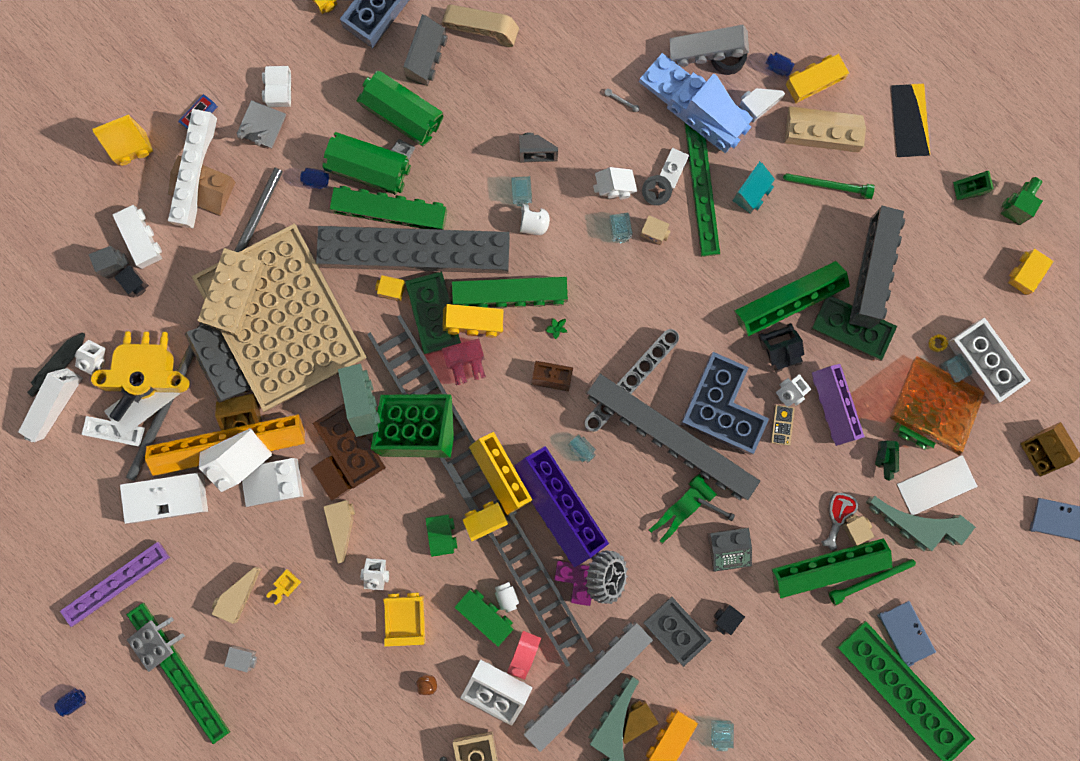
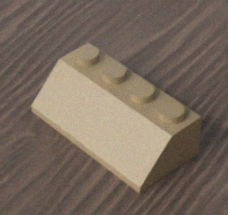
M789 106L784 143L859 153L864 147L866 126L863 115Z

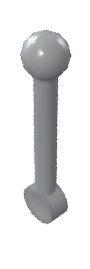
M611 89L605 90L606 97L611 96L632 108L634 112L639 111L638 105H633L613 94Z

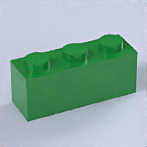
M470 589L454 608L499 647L514 630L512 626L514 622L506 615L502 617L497 613L499 609L492 602L487 604L483 600L485 596L477 589L474 591Z

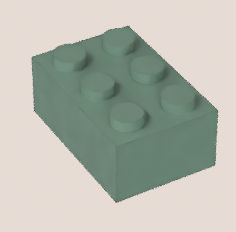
M361 363L338 369L347 419L355 436L378 432L377 424L380 423L378 412H376L375 407H377V403L372 393L374 388L371 379H369L368 371L363 370Z

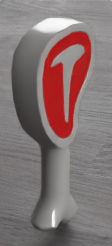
M835 493L830 498L828 511L833 525L829 537L821 541L823 546H828L831 551L837 549L836 538L841 525L847 517L853 515L858 509V502L851 495Z

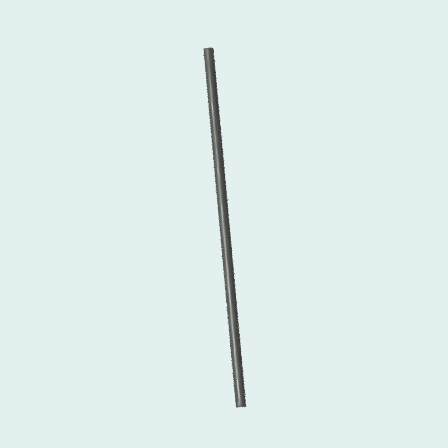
M274 167L234 250L235 252H240L247 248L283 173L282 170ZM199 323L197 328L204 326V324ZM190 344L177 369V372L184 376L195 356ZM178 379L175 382L176 385L180 383L181 379ZM173 400L157 411L126 475L127 479L135 481L145 461L146 446L153 444Z

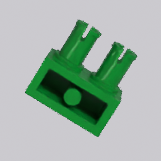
M1032 177L1030 182H1025L1018 193H1013L1010 198L1007 197L1001 206L1003 210L1000 214L1018 225L1033 218L1043 200L1035 196L1043 181L1037 177Z

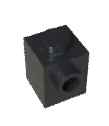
M726 604L723 609L719 608L714 614L715 620L713 622L717 625L715 629L720 633L732 635L745 616L730 604Z

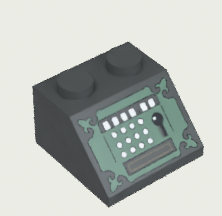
M749 528L707 533L713 572L752 566V544Z

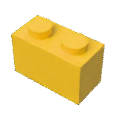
M1035 248L1029 252H1024L1019 259L1021 261L1019 266L1015 267L1009 274L1011 278L1008 284L1025 295L1035 291L1054 262Z

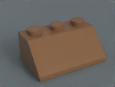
M179 155L170 172L168 195L172 197L182 158ZM202 165L198 185L197 207L221 216L236 182L231 176Z

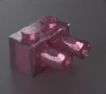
M479 338L442 348L446 366L448 369H452L456 386L461 385L460 378L463 384L468 383L463 368L466 364L471 365L474 380H480L478 373H480L481 379L486 378L482 361L485 358Z

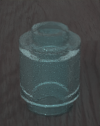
M577 435L568 444L571 452L582 463L584 461L589 463L596 456L594 453L596 449L584 436Z

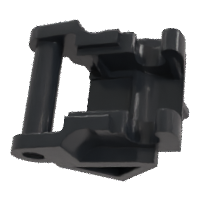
M792 323L765 334H758L762 349L766 350L771 366L775 365L774 370L776 373L782 371L785 367L802 364L801 356L805 355L803 340L797 331L794 330ZM786 334L790 335L791 339L774 345H770L768 340Z

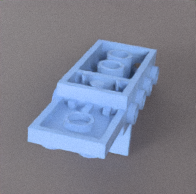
M661 53L639 79L640 84L668 105L667 109L725 154L731 147L734 149L741 140L739 137L742 134L745 136L752 127L749 124L753 118L747 111L735 105L715 74L706 82L702 76L694 72L690 75Z

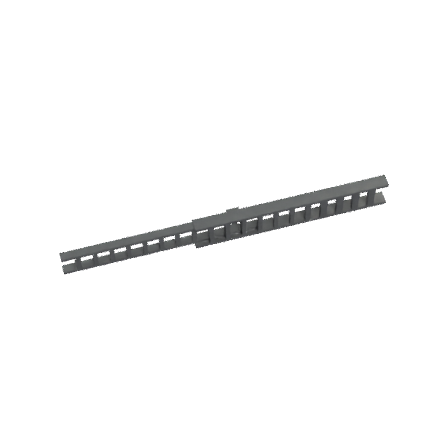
M401 315L397 316L405 332L381 346L378 345L371 332L367 334L402 395H408L403 385L427 371L430 372L434 380L411 394H427L439 387L442 394H447ZM410 338L415 348L388 362L384 353ZM420 355L425 364L398 379L393 369ZM452 403L453 420L458 419L464 430L454 436L453 443L467 435L473 444L475 440ZM469 449L449 462L445 458H440L470 511L474 509L476 512L481 511L473 497L491 487L490 484L487 483L469 493L463 483L464 480L480 472V466L461 477L453 466L471 455V450ZM499 500L494 501V504H500ZM514 511L505 518L507 522L510 520L514 522L519 531L518 534L499 544L493 532L489 533L563 662L568 667L570 663L562 651L563 648L572 646L578 642V639L582 638L590 653L594 650L514 516L517 512ZM522 537L529 549L509 560L502 548ZM532 553L539 566L519 577L512 564ZM542 570L548 583L529 594L522 581ZM552 587L558 600L538 611L532 598ZM562 604L568 617L548 628L542 615ZM572 621L578 634L558 645L552 632Z

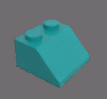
M759 161L732 200L750 214L754 209L758 211L764 202L761 198L764 194L768 196L774 188L772 183L775 178L763 163Z

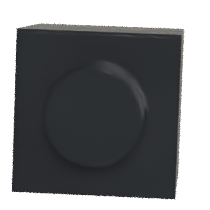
M130 265L114 277L128 295L132 297L141 296L149 286L136 269Z

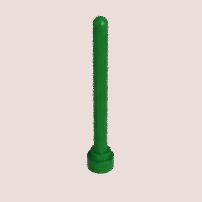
M788 173L783 176L785 181L858 193L864 199L872 200L875 185L873 184L857 186Z
M910 559L843 590L835 588L828 592L829 598L834 606L843 603L845 597L912 568L916 562Z

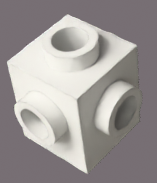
M91 340L86 341L76 351L75 367L91 375L95 371L100 370L105 364V348Z
M799 374L792 380L787 378L780 383L781 388L776 394L779 396L780 401L788 408L793 403L797 406L805 400L803 396L811 388Z
M366 558L365 567L361 569L360 580L364 581V589L384 590L385 582L388 583L389 571H386V560Z

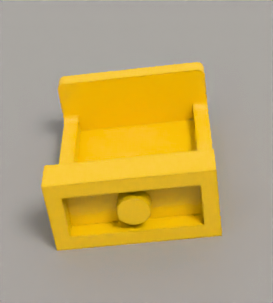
M419 592L407 593V597H399V593L388 594L387 598H383L385 609L384 647L424 645V596H419Z

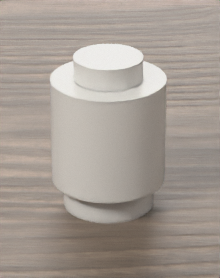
M507 582L495 587V595L500 609L505 610L506 613L517 609L516 605L519 604L513 586Z

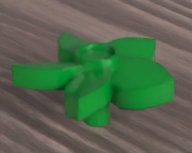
M552 318V325H549L545 331L552 333L555 339L559 337L560 333H568L565 327H563L566 319L557 322L556 319Z

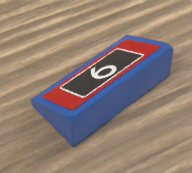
M203 94L178 122L188 130L192 109L213 113L218 106Z

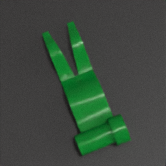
M697 474L688 483L690 488L649 529L652 533L674 515L676 516L668 531L660 539L662 544L677 530L684 520L699 508L702 503L697 501L698 498L710 502L717 495L704 482V478L700 474Z

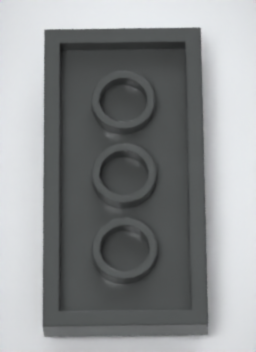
M204 325L185 333L218 402L252 390L220 330Z

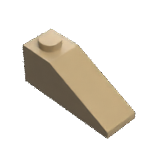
M347 500L324 506L338 563L345 562L353 524V515H355L353 504H349Z
M254 567L219 598H216L212 605V609H214L212 615L232 624L237 623L262 568Z

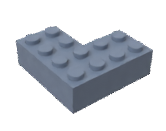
M354 0L342 15L340 21L343 28L373 48L409 0Z
M712 352L680 424L746 454H754L769 418L734 403L749 367Z

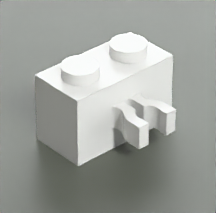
M609 167L595 173L597 184L593 186L594 192L599 193L600 196L626 199L630 197V194L637 192L631 169Z

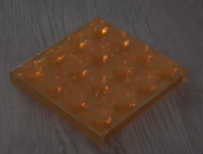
M916 356L913 359L890 419L960 455L964 451L985 392Z

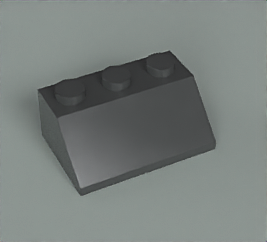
M423 14L403 68L408 80L428 86L429 82L433 81L436 70L434 68L436 63L439 64L442 53L440 51L442 46L445 47L448 36L444 27Z

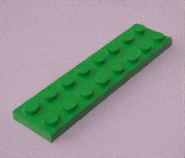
M863 621L836 647L941 761H953L975 740L971 733L866 621Z

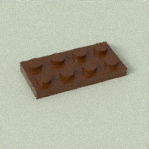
M345 404L312 423L353 489L386 469L379 455L371 450V442L366 435L355 436L347 419Z

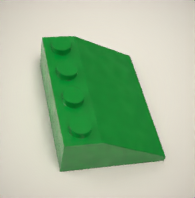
M451 394L380 395L378 406L380 423L377 424L379 431L373 433L372 451L381 457L451 458L454 440Z

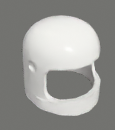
M522 204L520 232L543 235L549 227V213L542 208L540 212H532L529 210V205Z

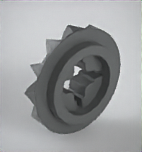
M660 175L649 177L642 186L644 199L652 205L665 204L672 195L671 182L666 177ZM657 182L659 188L665 189L659 193L658 198L654 191H649V189L655 188Z

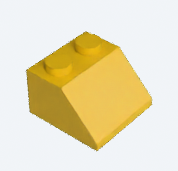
M491 501L483 505V510L476 512L474 509L465 514L466 518L462 520L471 541L508 525L499 503L494 504Z

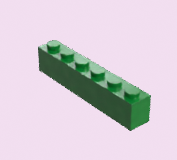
M347 186L334 187L330 204V211L333 214L418 229L444 230L447 216V207L439 202L428 204L421 199L411 201L399 195H396L395 198L388 197L386 193L377 192V194H371L365 189L354 191Z
M834 261L734 310L738 325L747 336H750L850 287L847 271L837 261Z
M567 277L452 282L453 305L488 308V306L507 308V305H514L517 308L526 307V304L542 307L545 306V303H553V306H562L564 302H568Z
M883 538L772 569L774 586L781 599L892 568V553Z

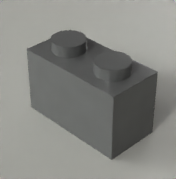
M112 246L88 254L95 272L107 279L119 274L129 264L126 255Z

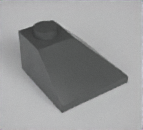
M534 133L519 135L520 163L558 161V147L541 136L534 135Z

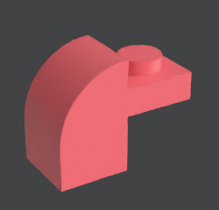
M525 631L522 632L507 670L508 674L526 679L541 640L540 637Z

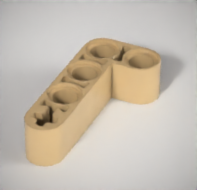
M447 5L442 20V25L446 28L495 37L501 45L507 47L514 46L519 31L515 21L507 15L456 5Z

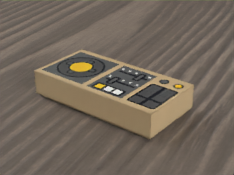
M775 405L770 443L791 445L795 407L787 408V406Z

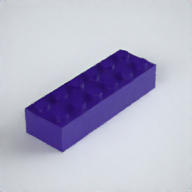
M546 446L513 466L532 498L531 502L535 506L536 511L539 512L574 568L590 559L609 544Z

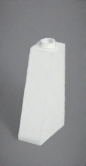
M68 368L48 373L18 433L22 434L30 442L44 439L83 377Z

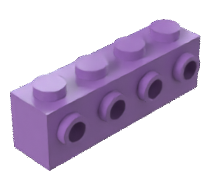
M841 364L812 372L813 383L817 388L819 401L823 406L825 419L829 424L831 438L835 446L863 438V430Z

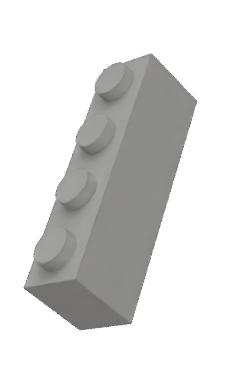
M744 25L670 38L671 61H674L680 67L688 66L690 63L703 64L707 60L713 59L719 61L729 56L741 57L743 54L749 53L748 31Z

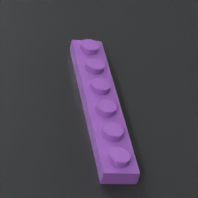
M156 542L60 611L70 627L75 626L170 558L161 543Z

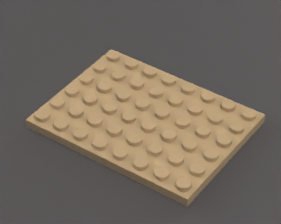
M295 223L238 252L259 259L265 265L239 336L221 331L263 412L338 374V369L355 365L367 358ZM218 263L192 276L204 301Z

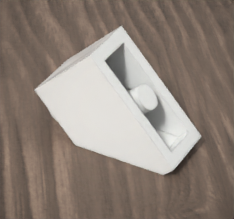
M756 88L752 92L747 91L741 97L742 101L739 106L742 110L747 111L753 118L752 121L755 122L777 104L785 93L782 90Z

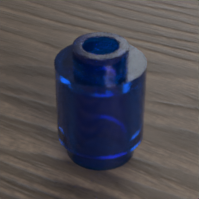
M778 52L770 53L765 62L768 65V70L782 77H788L795 63L791 62V59Z
M305 168V171H301L300 182H303L305 187L327 188L329 173H325L324 170Z
M73 688L57 700L54 704L55 710L62 717L65 715L69 716L85 705L86 695L81 689Z

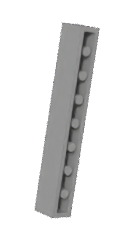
M631 622L628 623L622 630L624 633L619 638L615 636L608 643L610 647L605 652L601 650L594 657L596 661L592 665L588 663L580 671L582 673L577 679L574 677L566 685L568 688L563 693L561 691L558 692L552 699L554 702L549 707L545 705L538 713L540 716L535 721L531 719L524 726L526 729L524 736L540 752L653 641L636 622L633 624Z

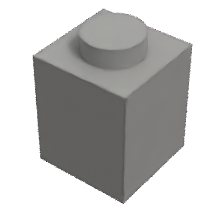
M233 645L229 647L224 667L249 672L256 666V651Z

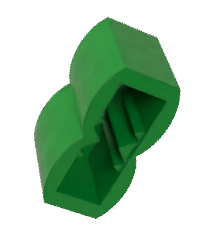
M449 514L425 518L431 557L455 553L454 549H457L458 546L456 537H452V530L455 529L454 519L450 518Z

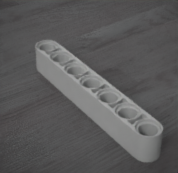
M673 329L666 330L617 385L632 394L678 343L679 334ZM671 334L675 339L674 343H667L665 335ZM655 348L660 349L662 356L659 358L654 357L652 350ZM646 362L649 365V370L646 372L641 371L639 364ZM627 377H635L637 381L636 385H628L626 381ZM599 403L585 419L584 426L587 431L597 432L612 416L601 412L602 404ZM591 418L598 421V427L595 429L588 426V420Z

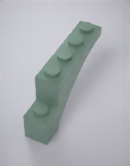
M870 496L866 501L873 513L877 515L880 513L885 517L884 521L891 527L896 526L900 529L899 533L906 539L911 538L916 542L914 545L923 552L925 550L933 551L944 536V540L953 546L963 545L976 528L961 515H954L952 518L947 519L923 518L899 511L876 496Z
M632 675L624 679L620 686L622 688L619 695L615 694L610 701L612 706L609 711L603 712L599 719L600 725L597 729L594 727L588 736L590 738V745L607 756L606 759L603 757L601 761H625L623 753L624 719L632 694L639 683V680Z

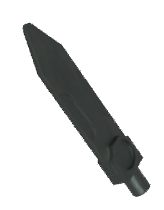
M80 333L68 339L30 382L33 385L27 392L30 396L34 397L37 394L48 373L65 369L73 360L76 351L83 344L85 333Z

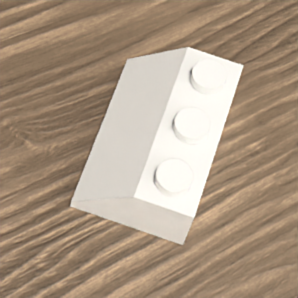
M480 660L460 698L512 726L523 709L533 687Z

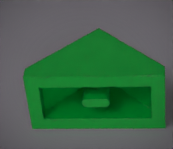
M990 171L953 182L957 200L985 196L994 189Z

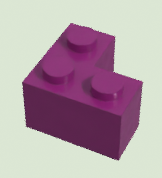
M557 560L554 580L573 583L570 602L590 606L592 598L587 593L588 587H586L587 570H589L590 566L580 564L574 568L571 562Z

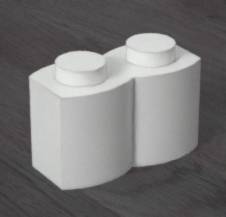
M266 66L265 72H262V81L265 84V90H262L263 102L268 107H291L290 68L288 66Z

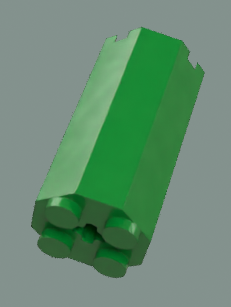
M376 71L372 78L367 77L362 85L364 87L363 92L360 93L356 102L422 147L430 142L432 139L430 135L433 132H437L444 118L441 110L381 71Z
M338 132L334 133L335 138L331 137L324 153L327 164L323 163L322 165L324 171L394 195L398 192H403L405 182H403L404 177L409 175L411 169L406 155Z

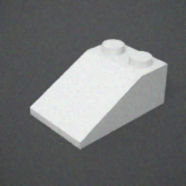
M249 428L201 451L199 469L220 492H223L238 485L272 456V453Z
M296 458L261 464L242 480L246 507L304 497L298 459Z

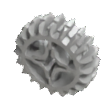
M608 550L598 552L592 558V562L589 563V570H587V593L590 594V598L598 603L612 604L617 602L618 598L622 596L621 592L625 591L624 586L627 584L626 578L628 576L626 572L628 568L625 567L626 561H624V557L620 556L619 553Z

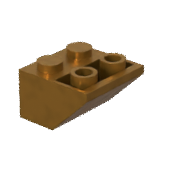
M1061 422L1040 431L1020 443L1039 477L1070 465L1080 457L1078 449Z

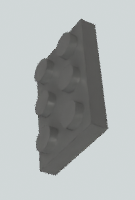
M672 596L643 622L683 667L712 641Z

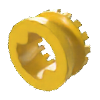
M937 334L930 338L929 348L934 352H941L947 348L948 340L944 335ZM936 338L942 341L940 344L941 348L934 346Z

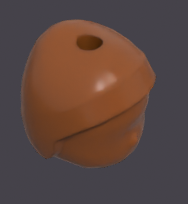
M423 675L416 681L419 695H432L437 691V681L433 675Z

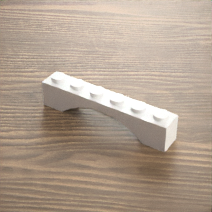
M192 109L168 218L169 222L177 226L194 228L201 168L207 148L214 136L217 118L211 112Z

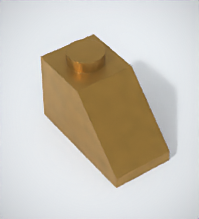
M640 700L636 701L630 706L631 709L628 710L623 730L624 744L659 724L645 700L643 702Z

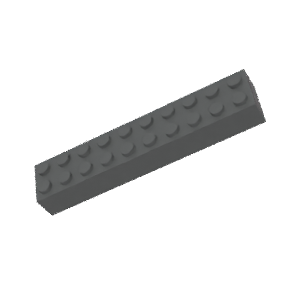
M318 226L316 264L320 268L509 274L510 232Z

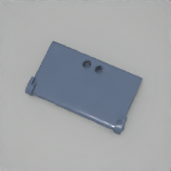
M1038 498L1033 522L1030 524V531L1080 541V506Z
M910 601L877 615L882 621L900 658L908 667L936 653Z

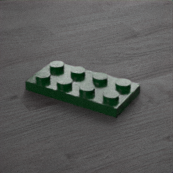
M442 271L405 281L424 355L461 346L459 334L452 335L448 334V331H442L443 308L447 304H451Z
M833 296L824 299L811 330L878 361H882L897 326L883 319L872 329L849 324L853 305Z

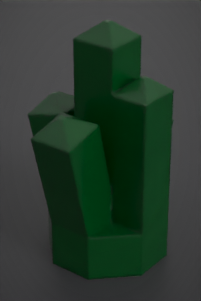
M886 440L878 442L875 465L879 468L884 467V479L887 481L894 479V473L899 472V442Z

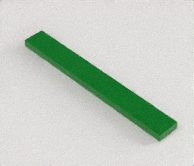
M684 122L701 257L720 255L706 138Z
M145 603L140 604L126 614L137 631L151 620L155 626L159 625ZM162 629L158 631L165 643H168L170 640ZM172 645L170 648L174 653L159 665L211 743L215 744L229 734L230 730Z

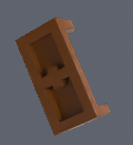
M535 360L531 385L569 392L573 367Z
M333 456L325 458L311 468L331 501L353 489Z

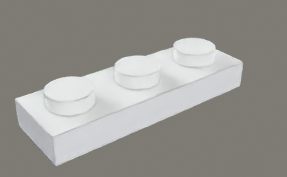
M86 416L82 435L140 447L145 428L137 426L122 437L115 427L120 423Z

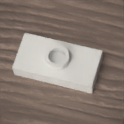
M674 148L671 149L660 173V176L666 177L671 182L672 190H674L689 157L688 154Z

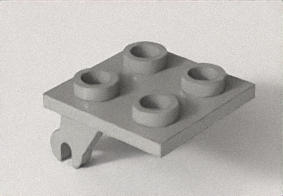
M251 100L238 129L237 137L240 139L246 138L255 142V145H264L272 149L286 114Z
M173 617L158 626H155L151 620L127 639L148 672L174 652L170 647L185 637L182 633L168 643H165L158 631L174 621Z

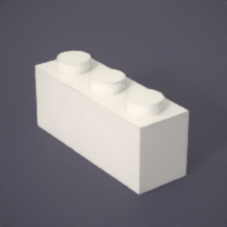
M132 205L113 214L136 266L143 269L162 259L160 255L162 253L161 247L157 242H154L152 238L154 233L151 227L146 225L144 221L146 216L142 209Z

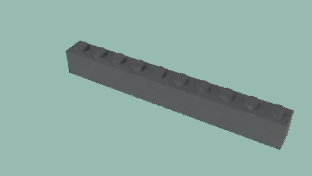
M597 374L586 390L585 394L588 395L587 399L596 405L599 402L605 406L604 411L612 416L614 413L621 417L620 421L627 426L632 424L637 428L635 430L643 437L646 435L653 438L652 443L660 448L662 446L669 449L667 453L675 458L681 457L685 460L683 462L691 469L696 467L700 470V475L708 480L711 477L717 481L715 485L723 490L729 489L732 491L731 495L739 501L742 499L749 500L759 485V479L602 374Z

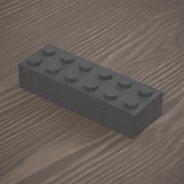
M882 205L870 218L849 324L872 329L886 317L887 308H885V304L891 294L889 284L894 279L895 273L892 270L893 265L896 264L898 259L896 250L902 240V236H899L900 230L903 229L905 224V218H903L904 211Z

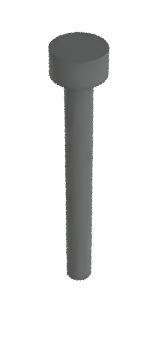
M701 498L697 500L728 517V520L733 521L735 514H729Z

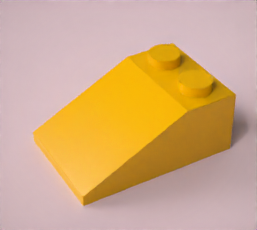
M129 114L92 129L108 155L118 166L127 165L136 158H145L149 153L153 152L146 131Z

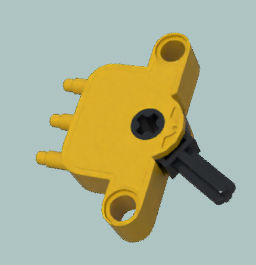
M126 331L123 337V344L118 346L113 352L111 370H97L92 374L91 382L103 391H120L124 394L110 414L113 420L119 422L133 401L139 403L141 399L149 398L156 392L182 393L189 388L188 378L177 371H173L174 359L172 353L167 350V332H162L160 344L155 345L149 344V332L146 331L143 332L141 344H131V332ZM106 377L105 382L101 384L102 379ZM181 379L180 383L175 386V382Z

